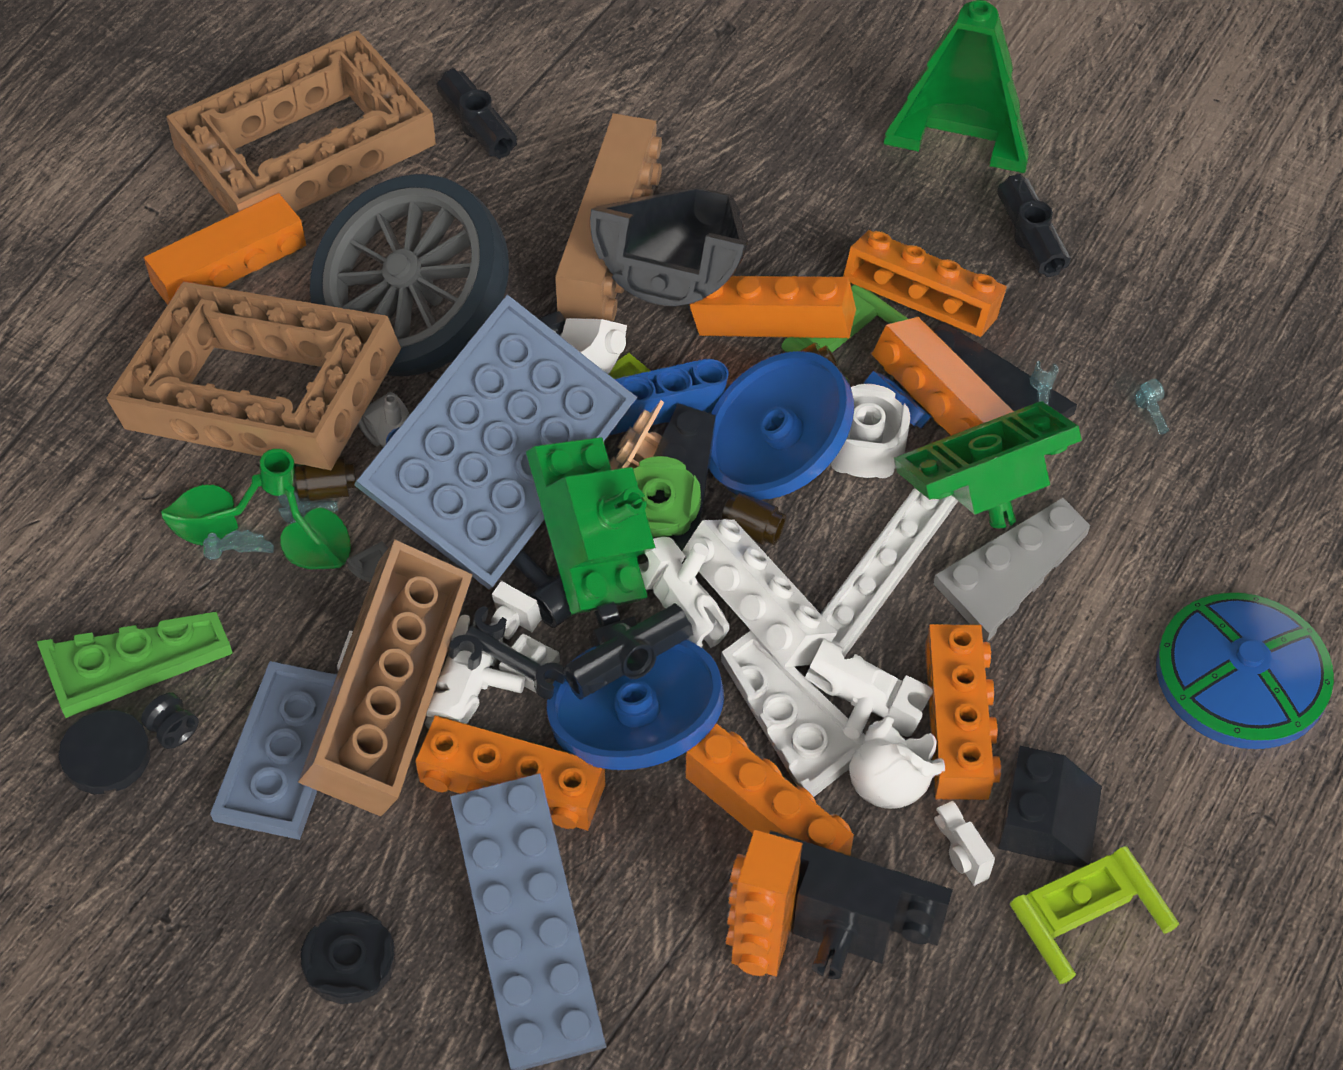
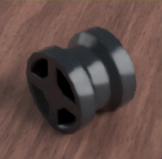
M173 692L160 695L151 701L141 717L142 724L147 730L157 733V741L166 749H173L185 743L195 733L199 723L197 716L192 711L183 709L184 704L182 700Z

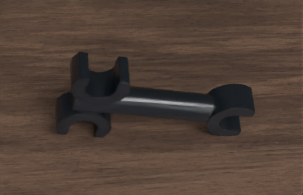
M485 606L479 608L475 613L474 623L467 630L466 634L459 635L451 641L449 657L454 659L460 651L471 652L472 654L468 660V669L474 670L481 664L484 651L535 681L534 688L537 694L544 699L551 700L555 687L545 680L554 679L563 684L565 682L563 666L553 662L540 665L499 641L505 634L507 619L502 617L496 625H486L484 622L487 619L488 608Z

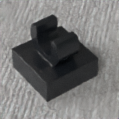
M614 601L597 607L598 610L594 611L600 628L593 630L589 636L592 647L600 646L601 639L606 631L619 623L634 627L637 625L635 617L632 616L620 621Z

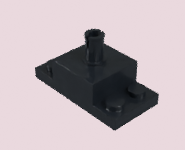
M770 830L769 834L802 843L795 897L797 899L793 934L821 943L817 956L812 963V969L815 973L824 976L828 961L832 959L828 978L840 979L848 953L882 964L893 931L900 933L906 940L912 943H930L938 946L953 889Z

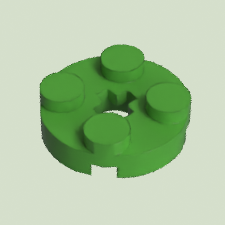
M656 456L640 461L639 466L633 470L638 487L645 495L642 501H647L645 512L652 536L668 537L686 533L691 526V522L697 517L701 505L700 484L696 476L694 475L693 477L692 473L686 470V465L674 458ZM657 490H664L665 497L669 499L663 503L656 504L649 500L648 496H655Z

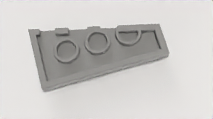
M1062 498L936 574L934 585L970 625H982V637L988 642L996 634L997 628L1005 619L1009 620L1019 609L1020 603L1031 592L1034 593L1043 583L1045 576L1054 567L1057 568L1087 536L1090 525Z

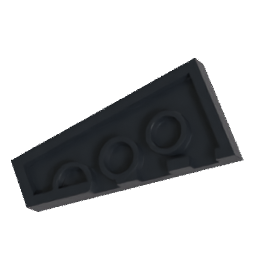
M947 323L932 330L1013 411L1043 401L1066 418L1075 414L1076 403Z
M678 403L653 457L664 456L679 460L686 465V470L692 473L693 477L694 475L696 476L700 484L701 505L697 517L691 522V526L686 533L668 536L683 551L701 523L716 416ZM657 490L655 496H648V499L656 504L663 503L669 499L665 497L664 490Z

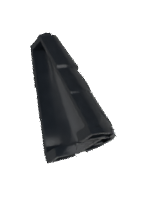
M698 187L658 193V195L634 198L628 201L600 205L591 209V235L599 260L603 259L607 268L613 274L611 278L624 290L637 298L653 304L665 306L686 305L700 301L714 293L734 274L745 255L748 245V239L743 230L744 225L740 219L741 212L733 196Z

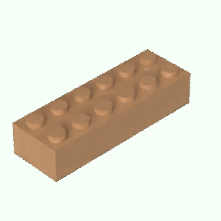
M612 114L555 276L557 312L560 311L565 320L566 318L603 319L613 322L615 319L618 304L615 298L617 293L622 294L624 289L611 278L613 274L607 268L603 259L599 260L595 251L590 225L591 209L600 205L653 196L652 185L658 186L662 171V164L656 163L662 146V138L656 136V120Z
M394 539L378 561L298 783L378 816H382L399 798L473 574Z

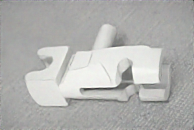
M654 538L656 548L645 553L649 561L639 564L645 589H653L654 594L664 608L676 603L684 610L687 619L692 625L694 634L687 640L699 645L701 648L703 646V639L710 648L716 646L724 639L730 627L716 601L695 578L709 554L708 548L700 543L694 544L685 562L682 564L685 555L672 538Z
M468 615L460 616L451 641L459 635L466 634L470 624V617ZM493 622L489 626L496 625L498 622ZM460 651L454 659H451L448 654L436 684L437 691L433 693L426 714V727L430 728L435 716L467 724L479 706V699L477 697L481 689L485 690L489 685L522 693L525 686V676L490 668V666L495 665L497 659L484 651L481 664L474 670L468 669V660L472 654L471 652Z
M824 639L805 679L827 694L836 695L855 706L844 727V734L848 738L858 739L872 712L883 718L886 716L893 717L892 727L903 736H911L920 722L922 711L933 693L932 688L907 675L901 681L895 676L866 662L861 656L856 654L851 659H845L842 654V647Z

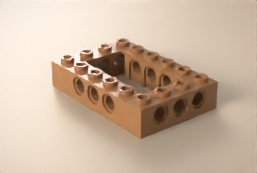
M358 30L166 116L174 148L228 216L277 193H280L294 212L436 145L432 112ZM348 97H351L365 113L363 118L340 129L336 127L331 130L330 134L308 144L304 142L298 145V149L276 159L270 158L265 160L258 167L259 176L257 177L246 165V160L242 153L238 155L235 152V149Z
M183 282L106 399L126 430L261 457L268 450L283 449L292 455L294 463L332 470L401 347L386 315ZM214 348L322 367L315 380L309 382L306 386L307 393L297 410H295L291 401L284 397L277 396L276 399L251 395L246 390H241L239 393L217 389L214 384L209 383L206 386L191 384Z

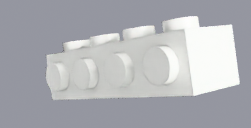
M702 520L682 551L687 558L694 544L700 543L705 545L709 550V554L699 569L700 574L783 667L811 665L823 640L826 639L831 642L838 632L735 520Z

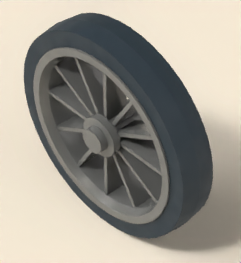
M411 174L392 178L369 188L353 199L328 227L318 246L310 275L311 303L366 312L380 303L374 314L386 315L389 320L397 309L394 332L401 350L386 375L411 376L430 372L455 360L502 302L509 275L506 241L500 226L485 204L473 193L456 182L427 174ZM423 212H439L420 241ZM408 215L405 246L402 249L390 223ZM454 219L460 221L465 230L438 246ZM381 230H383L393 251L387 258L366 247L370 240ZM471 246V263L440 265ZM361 252L383 264L382 270L352 272ZM468 277L459 298L433 285V280ZM377 284L348 302L349 286ZM414 298L428 329L409 337ZM443 298L453 303L452 308L438 322L435 321L427 304L429 302L433 306L439 305Z

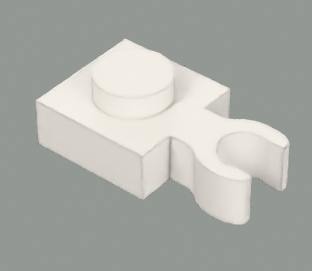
M953 801L936 808L939 815L934 817V820L940 831L951 842L949 856L955 869L960 874L965 873L973 886L989 879L995 857L971 821L967 823L964 821L959 808Z

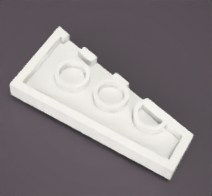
M751 630L722 651L721 662L796 786L805 788L815 797L849 770L854 752L865 742V734L862 732L858 739L848 738L843 732L848 718L812 683L805 679L794 666L783 667Z

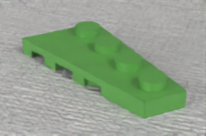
M216 612L163 620L156 627L138 629L136 625L119 628V633L94 637L93 632L74 635V640L55 644L53 639L37 641L65 718L233 654Z

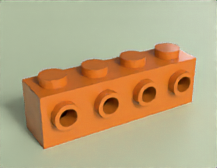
M277 193L145 256L144 261L151 284L168 305L183 282L219 288L225 287L231 282L260 270L264 266L305 247L306 241L301 219L280 193Z
M868 230L851 246L843 277H849L850 283L979 337H982L997 319L1007 286L996 282L989 275L976 274L961 268L955 261L939 259L927 254L925 250L918 246L905 245L891 239L884 232Z
M731 276L717 291L700 301L689 304L699 336L849 338L856 312L849 277Z
M919 317L885 326L871 355L950 436L1014 412Z
M929 624L925 656L927 686L933 690L928 700L930 731L937 742L932 761L942 758L945 763V771L934 776L935 799L989 800L993 783H999L1001 778L1000 757L992 755V744L997 742L996 717H989L988 705H993L994 682L993 679H986L985 668H989L991 662L990 642H983L982 625Z
M439 716L434 717L415 760L419 782L424 783L425 786L437 792L449 790L462 794L540 773L552 822L565 829L577 827L589 830L605 787V769L594 767L576 755Z
M716 723L703 740L686 752V779L751 833L754 830L769 834L771 830L848 856L851 855L854 834L851 832L849 825L836 814L830 815L817 805L812 794L801 786L795 787L786 780L773 762L768 759H760L755 755L737 733H728Z
M758 830L753 832L746 856L737 854L730 877V883H733L728 902L731 904L727 920V924L730 927L726 944L733 946L731 963L738 965L744 972L755 976L769 974L777 977L792 928L802 843Z

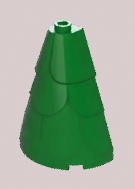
M975 0L966 3L960 9L931 51L925 68L913 83L907 99L889 124L885 133L884 145L919 152L926 127L995 141L990 166L1020 173L1026 172L1028 145L1020 116L1019 98L1012 78V60L999 13L995 6L984 0Z

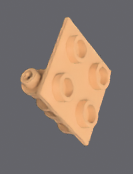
M660 400L651 413L644 409L633 428L630 427L618 444L620 451L616 458L613 456L609 462L611 470L633 467L634 469L639 466L640 461L654 456L662 436L655 432L648 433L664 404L662 400Z

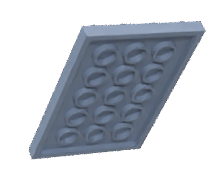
M507 294L354 485L464 571L473 574L472 577L490 590L544 520L526 451L534 446L602 437L604 442L637 397Z

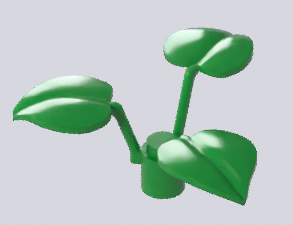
M271 449L262 455L260 459V474L252 476L251 485L236 507H234L233 497L228 491L217 485L208 484L189 489L169 507L161 511L162 519L166 525L182 539L201 546L220 545L236 535L238 524L234 516L243 513L254 493L261 486L267 493L273 496L283 494L287 496L292 516L296 522L289 524L283 529L280 542L284 556L291 563L305 569H336L347 563L346 560L350 556L351 544L347 528L335 513L324 508H315L310 510L304 518L301 516L294 495L293 483L295 466H301L302 464L294 463L292 455L283 449Z

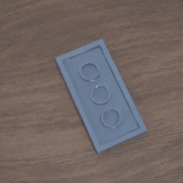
M269 661L210 814L213 822L300 840L317 790L300 784L298 781L334 685L336 674Z

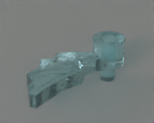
M235 530L221 540L215 533L208 534V537L203 541V553L208 559H217L225 550L234 549L240 553L253 551L273 553L274 546L271 542L264 540L263 534H253L249 530L243 532Z

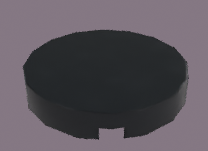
M100 710L83 716L68 728L60 742L58 758L67 780L78 790L93 795L105 794L104 791L113 789L120 791L125 789L142 776L150 762V742L143 725L131 714L118 710Z
M358 910L339 911L327 916L326 921L322 922L318 927L315 925L307 933L301 947V968L310 988L324 1000L338 1004L359 1003L376 995L390 980L396 965L395 944L389 930L374 915Z

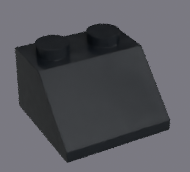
M1020 745L1012 771L998 849L1079 868L1089 865L1102 786L1065 755Z

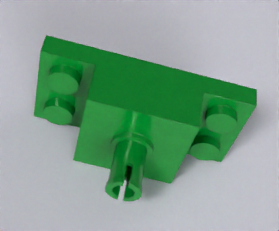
M1043 401L894 457L897 473L929 500L943 499L952 495L974 515L988 510L990 526L999 529L1007 527L1004 518H1007L1010 526L1016 522L1011 500L1050 486L1044 455L1062 453L1068 446L1080 442L1082 439L1077 424Z
M602 437L534 446L527 450L528 462L571 615L598 610L597 607L613 601L618 606L647 598L637 556L656 547L645 512L647 501H642L645 495L638 487L633 467L611 470Z

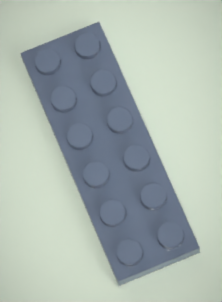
M541 774L450 796L510 1069L525 1070L607 1048Z

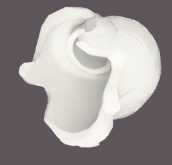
M886 716L882 721H876L869 726L864 738L865 742L854 752L849 765L851 782L856 792L865 801L887 809L901 808L916 802L927 791L932 778L945 771V763L942 758L931 760L937 744L934 735L929 733L920 739L909 738L905 740L892 727L894 719L890 716Z

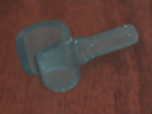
M1037 361L1030 378V384L1038 390L1039 402L1043 401L1047 405H1049L1050 390L1059 372L1056 364L1052 365L1050 372H1046L1040 368V361Z
M1151 379L1140 386V391L1135 396V402L1139 407L1147 408L1159 433L1165 434L1169 431V428L1157 403L1164 398V389L1158 380Z
M294 492L302 517L315 508L338 511L337 501L301 502L298 495ZM285 494L278 496L280 504L286 507L278 509L281 517L288 523H295L296 521L292 516L287 496Z

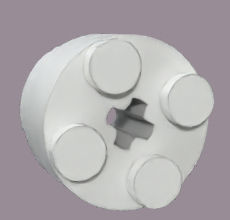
M875 384L851 387L854 398L852 426L843 447L831 462V466L837 472L848 473L857 477H890L896 468L894 457L905 454L910 424L909 409L905 403L903 406L895 398L896 393L886 387Z

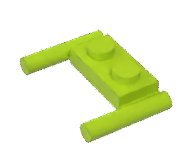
M1127 846L1116 850L1110 856L1108 855L1038 888L1028 895H1020L1010 902L1011 908L1060 984L1070 981L1075 977L1076 973L1053 938L1130 902L1136 894L1164 934L1174 930L1179 925V922Z

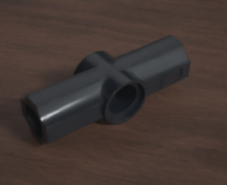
M453 68L444 72L442 78L437 82V91L460 118L463 132L467 136L476 138L490 156L501 159L510 155L511 150L517 145V136L492 107L490 94L485 90L477 89L463 71H457Z
M1021 174L1008 176L1003 183L998 185L997 194L1015 227V242L1018 246L1027 250L1038 273L1044 274L1046 278L1056 276L1063 269L1069 267L1071 257L1051 222L1053 216L1052 208L1047 203L1039 200L1028 178L1022 177Z
M676 603L634 627L621 623L614 625L603 635L600 646L562 667L564 678L571 687L572 692L580 700L623 675L630 679L641 678L653 668L656 656L694 635L692 625L687 619L684 610Z

